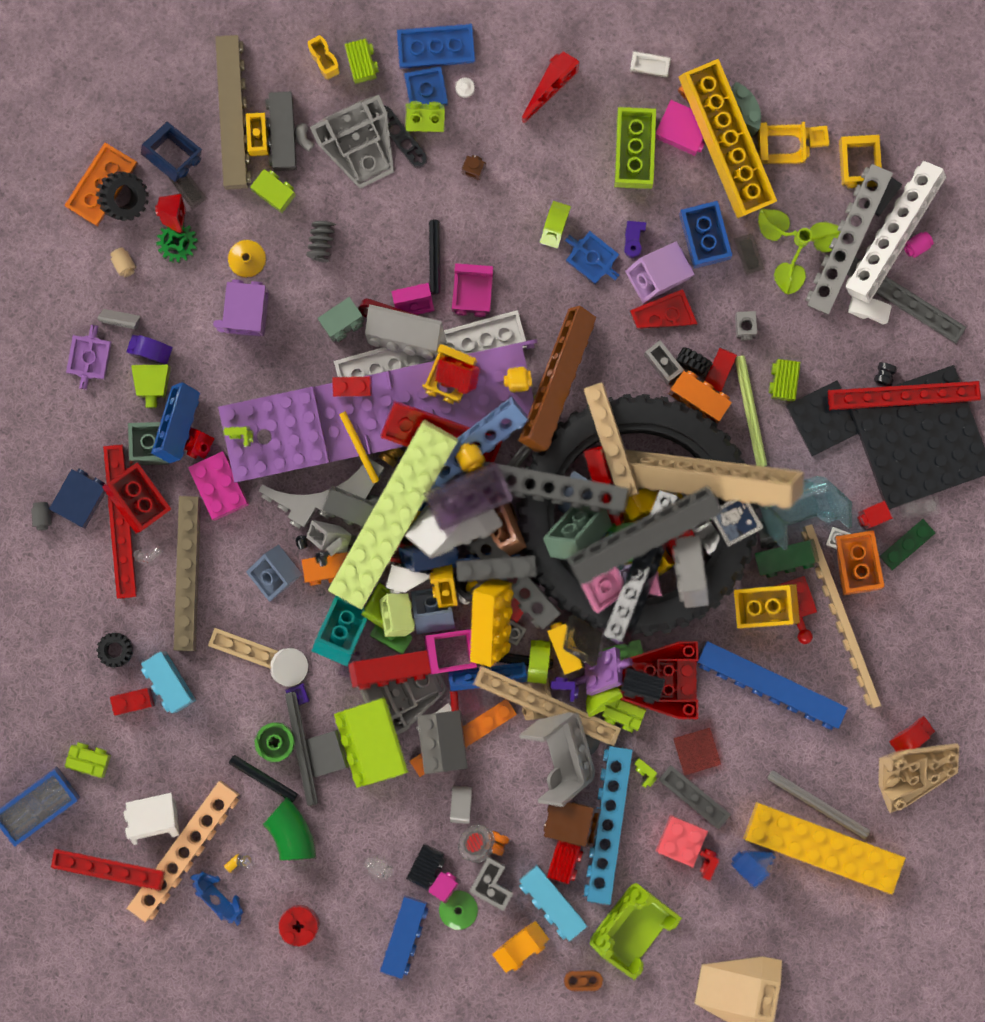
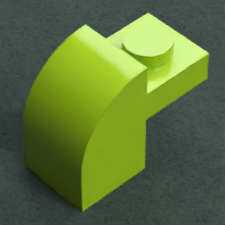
M556 201L552 202L543 228L541 244L558 249L571 206Z
M531 640L527 682L547 684L550 642Z

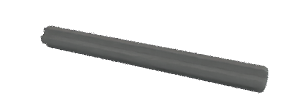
M289 692L285 694L291 728L295 738V748L306 803L308 806L318 804L297 694L296 692Z

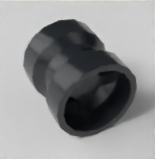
M879 362V371L873 381L885 386H892L894 381L892 375L896 374L897 367Z

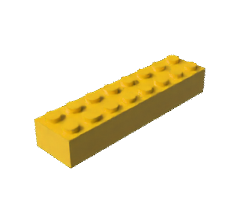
M719 59L680 75L678 78L736 218L777 202Z
M758 802L754 806L743 839L892 895L905 861L903 856Z

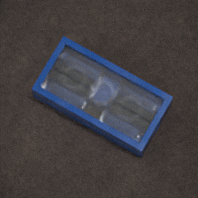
M56 766L0 807V829L15 847L77 802L80 796Z

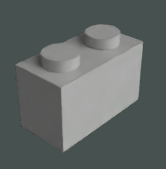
M661 340L645 351L644 356L667 385L683 372V368Z

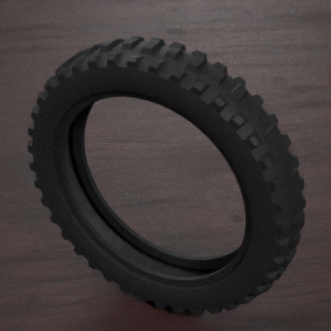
M623 394L622 397L615 400L612 397H608L620 435L634 433L655 435L680 445L698 459L746 464L740 458L742 455L740 449L735 444L730 443L731 437L729 434L718 430V424L713 420L703 418V412L698 409H687L686 404L680 401H673L671 403L668 401V397L661 396L660 398L656 397L653 399L650 398L649 394L637 395L635 398H632L631 394ZM589 404L586 405L582 412L574 411L571 413L565 423L562 421L558 423L551 438L549 448L544 451H534L532 454L533 462L531 466H526L525 469L564 476L571 464L585 450L600 442ZM534 480L529 481L527 489H534L536 482ZM549 484L546 487V493L554 491V484ZM525 495V498H521V502L516 504V511H519L520 517L517 524L526 544L524 552L527 556L537 555L538 575L533 576V578L541 586L545 587L544 593L548 598L552 597L558 602L557 606L561 610L565 609L573 613L572 618L577 621L580 619L589 622V627L594 629L597 627L606 629L617 600L599 613L593 610L568 560L550 557L543 538L555 525V504L551 503L552 500L544 498V501H537L532 499L533 496ZM718 498L719 506L729 502ZM751 502L750 505L758 518L756 509L759 508V503ZM720 531L718 532L720 537L716 549L704 565L709 605L685 608L684 601L680 602L679 589L661 596L647 598L633 636L639 633H643L645 637L653 636V632L662 631L663 634L670 633L677 626L681 628L689 626V622L695 618L698 620L706 616L705 613L710 611L711 607L716 609L721 605L720 601L723 599V596H729L733 592L736 580L741 581L743 578L745 564H750L753 551L751 547L756 546L757 543L756 532L730 546H727Z

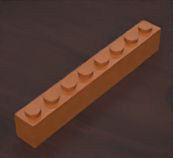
M582 306L569 308L529 411L528 420L518 440L535 452L547 450L551 445V438L558 426L557 422L564 410V403L570 394V387L576 378V371L582 361L583 352L588 345L589 336L594 329L597 317Z

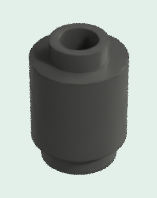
M48 502L33 503V508H31L32 527H36L38 531L48 530V526H52L51 510L48 507Z

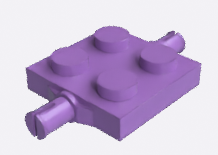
M90 325L89 336L73 335L66 373L81 377L79 389L87 390L89 379L105 380L112 342L100 340L96 337L99 327L96 325Z
M616 647L584 659L585 674L575 678V683L578 686L586 683V693L590 696L622 685L623 669L632 666L633 661L631 658L621 660L620 649Z

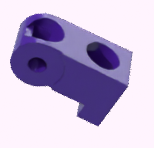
M627 221L624 252L627 257L636 258L639 256L642 249L639 243L640 232H645L646 222Z

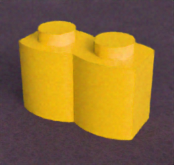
M320 35L309 40L308 48L313 60L318 63L323 77L329 80L338 75L340 71L337 60L329 51L326 40Z

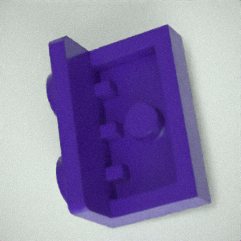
M555 677V681H551V689L570 690V702H574V698H578L579 686H575V682H567V678Z

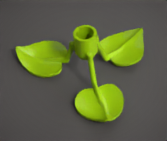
M761 209L758 216L760 231L768 240L778 241L782 235L795 236L794 242L798 249L791 265L789 263H781L774 272V280L779 288L787 295L793 294L801 288L806 278L804 268L795 266L802 248L807 246L810 241H814V247L818 251L824 253L831 252L832 249L829 246L834 237L838 238L840 231L837 229L839 226L832 223L819 222L810 229L801 228L798 232L794 230L793 232L786 233L790 227V220L782 211Z

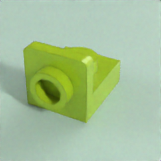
M250 427L224 428V435H229V439H241V435H243L244 447L250 446V442H253V430L250 431Z
M638 757L634 762L637 766L635 770L643 777L645 774L648 775L641 785L644 788L647 785L651 787L657 780L655 776L657 772Z

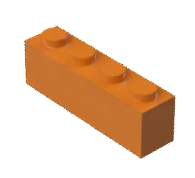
M349 552L328 556V564L323 567L320 566V563L316 564L315 557L302 559L305 583H310V586L320 585L323 580H329V583H332Z

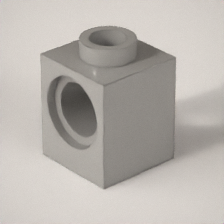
M756 311L736 312V337H741V340H752V337L757 335ZM748 322L751 325V330H743L741 323Z

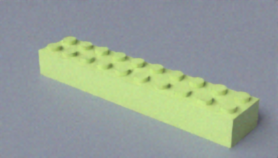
M423 420L328 589L329 592L360 609L363 608L458 440L456 437Z

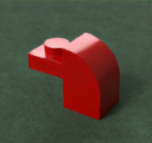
M922 716L910 727L899 732L889 742L895 751L916 749L929 740L935 730L925 716Z

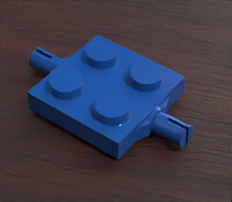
M591 231L579 241L570 234L565 239L566 242L573 246L572 253L568 256L566 262L593 284H596L606 274L614 279V281L620 276V274L612 269L613 262L619 254Z

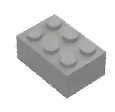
M700 536L677 538V546H673L680 602L684 601L685 608L709 605Z

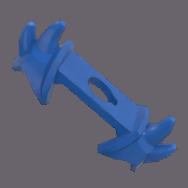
M201 872L190 877L191 880L195 881L193 883V888L196 889L195 895L200 897L218 915L221 921L225 919L228 923L235 921L237 926L240 924L241 916L244 913L239 903L240 897L235 895L232 903L229 902L213 885V883L220 881L219 876H212ZM210 895L217 896L220 899V904L214 905L210 900Z

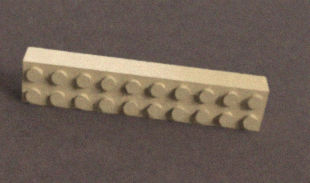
M625 449L638 489L648 488L650 491L664 490L670 494L679 492L685 493L688 496L708 486L715 497L722 498L724 501L740 500L741 503L755 502L762 506L778 505L779 508L791 507L803 495L804 472Z

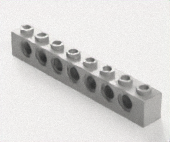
M871 164L869 168L865 167L861 176L864 178L862 185H857L853 194L856 198L853 203H849L845 211L848 216L845 221L841 220L837 229L840 231L838 238H833L829 246L832 251L829 256L825 255L821 266H824L822 273H817L813 283L816 284L814 291L810 290L805 301H808V307L826 315L830 313L891 179L892 172L874 164ZM867 182H875L877 189L875 191L868 190ZM860 199H866L869 202L867 209L860 208ZM854 216L859 217L861 220V224L858 227L851 224V218ZM850 234L853 237V242L845 244L842 239L843 235ZM838 251L843 252L845 255V259L842 262L835 260L834 256ZM829 269H834L837 272V277L833 280L829 279L826 275ZM820 287L828 288L829 295L827 297L819 295Z

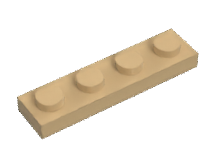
M214 628L208 644L212 648L270 669L271 660L278 652L275 649Z

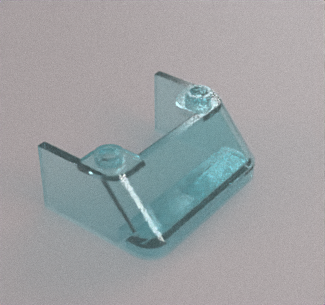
M822 476L803 480V495L789 508H779L778 505L762 506L759 504L768 534L784 550L788 549L787 526L816 516L827 523L839 519L848 529L852 528V501L827 478Z

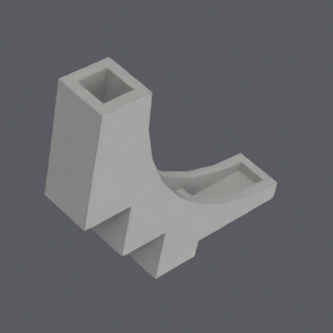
M369 459L380 479L385 468ZM362 465L354 475L337 487L367 499L377 482L372 483L364 465ZM263 484L259 489V492L262 493L261 498L270 503L272 500L279 503L277 507L285 512L291 510L288 518L291 519L290 524L299 529L301 526L306 528L317 509H319L318 514L327 519L329 518L322 509L330 490L309 495H294L275 491Z

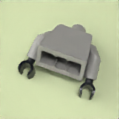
M312 520L307 535L297 536L295 541L300 550L308 547L307 540H310L322 551L315 554L316 564L320 563V566L323 567L328 564V556H332L336 552L345 553L348 546H353L356 536L351 535L339 525Z

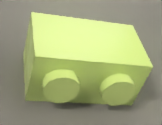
M408 593L386 594L380 599L385 637L407 636L414 631L415 622L412 618V603L409 600Z

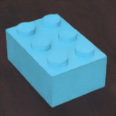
M160 651L141 663L143 675L146 679L150 678L153 685L151 687L156 695L162 697L163 701L161 703L167 712L177 713L196 701L167 652Z

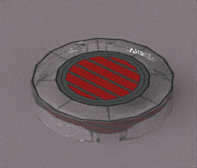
M481 824L468 827L459 839L458 849L460 855L466 861L474 863L486 860L492 853V846L495 844L493 832Z

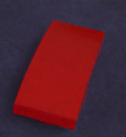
M719 348L705 380L714 387L713 389L720 392L723 391L737 354Z

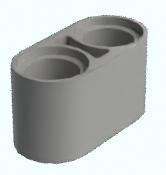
M453 786L450 823H470L472 787Z

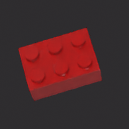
M138 462L102 486L135 533L143 531L171 510Z

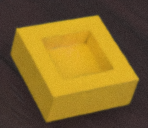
M827 126L808 128L809 148L829 146Z

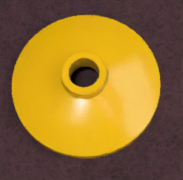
M252 240L237 242L232 246L228 254V263L231 270L241 277L257 275L261 272L266 262L263 248ZM245 254L250 256L247 261L243 260Z

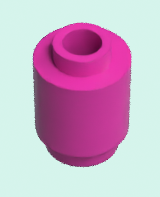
M920 232L906 242L904 251L909 257L916 258L931 248L934 244L933 239L928 232Z

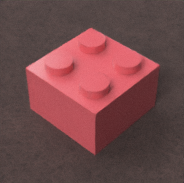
M670 815L656 852L694 867L708 831Z

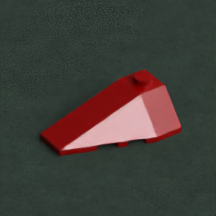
M563 51L560 55L557 53L550 59V64L522 116L524 124L579 72L580 62L576 58Z

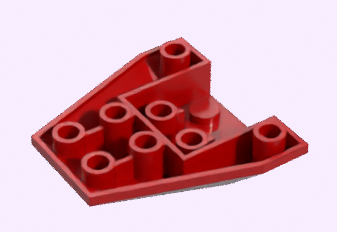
M678 641L630 657L633 665L623 669L622 684L627 668L666 680L659 702L655 701L654 704L644 702V697L636 695L635 699L624 696L625 692L621 691L622 685H620V692L623 698H620V700L676 719H698V642Z

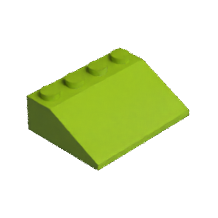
M385 697L334 714L335 723L341 736V742L346 752L356 788L408 773Z

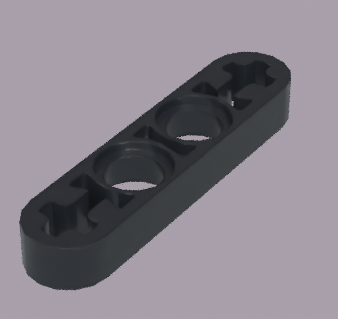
M384 105L388 112L387 117L390 120L388 123L389 137L412 166L416 168L423 167L427 162L425 152L411 134L406 131L392 110ZM398 125L401 130L398 134H392L390 127ZM403 140H410L412 142L411 148L404 149L401 146ZM415 147L417 148V150H415L417 156H423L421 163H419L418 161L414 162L415 157L412 153L410 154V156L408 155V153L412 152L415 149Z

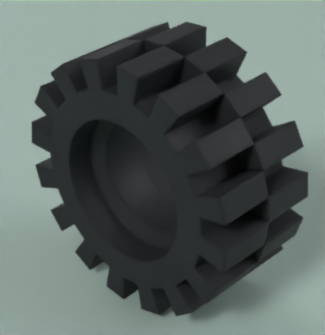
M682 347L676 358V361L684 369L703 378L706 377L713 365L706 357L686 347Z
M120 633L106 634L97 644V657L100 658V662L105 664V666L121 667L130 661V657L133 655V645H131L130 639ZM116 642L121 645L122 653L119 657L113 658L108 654V647Z

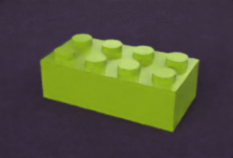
M618 107L614 187L652 189L654 183L656 109Z

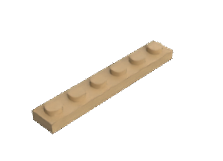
M601 382L584 388L615 486L628 488L630 490L629 497L639 494L604 384Z

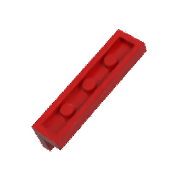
M603 447L585 450L584 454L592 481L615 486ZM609 494L603 497L604 504H609L612 501V496ZM608 513L612 524L615 523L616 526L622 525L624 521L623 513H620V516Z

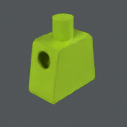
M131 365L136 395L139 398H145V408H157V397H166L170 366Z

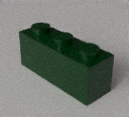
M814 539L754 553L760 576L766 575L767 578L778 576L777 572L783 570L785 574L795 572L796 567L803 566V569L815 567L814 563L819 562Z

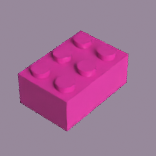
M222 451L188 467L212 520L216 521L249 505L240 483H234L231 464L225 452Z

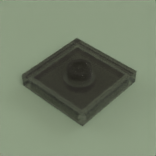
M572 615L568 617L563 650L593 667L597 665L602 632Z

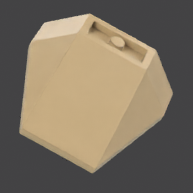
M949 744L902 750L879 758V787L888 811L892 813L902 810L958 773L959 745Z
M761 956L702 964L695 1004L726 1022H774L781 984L782 960Z

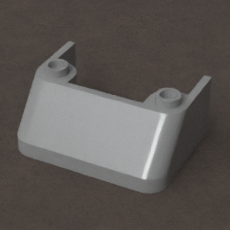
M568 712L539 719L519 735L521 739L543 742L547 740L555 768L547 777L549 790L538 799V803L563 807L593 781L595 769L579 714Z

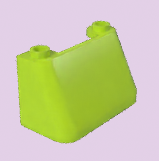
M634 883L626 890L590 939V945L605 960L635 980L643 972L644 963L640 958L663 928L667 931L675 929L682 918L641 885Z

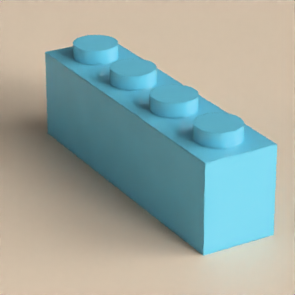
M538 865L534 866L519 879L521 882L519 887L525 894L530 893L534 898L531 901L538 910L542 908L545 911L544 917L551 925L554 923L559 928L557 933L563 940L567 938L570 942L587 927L584 920Z

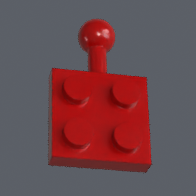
M802 576L775 586L796 584L800 623H797L799 629L797 638L800 643L809 644L813 639V634L810 630L806 629L803 617L817 613V609L806 578Z

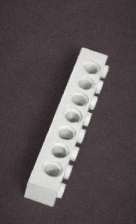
M923 161L915 169L912 180L906 184L901 198L899 197L896 200L893 211L886 216L882 229L877 231L874 242L867 247L863 260L858 262L855 273L848 278L846 289L849 295L870 303L946 179L943 168ZM889 245L887 248L881 249L883 246ZM874 261H879L877 264L871 265ZM864 277H869L867 280L862 281Z

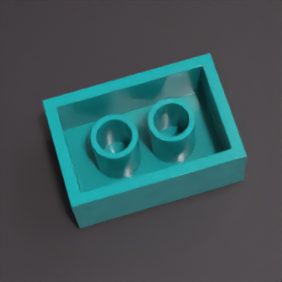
M335 595L311 651L347 666L368 620L361 615L365 607L363 606L360 609Z

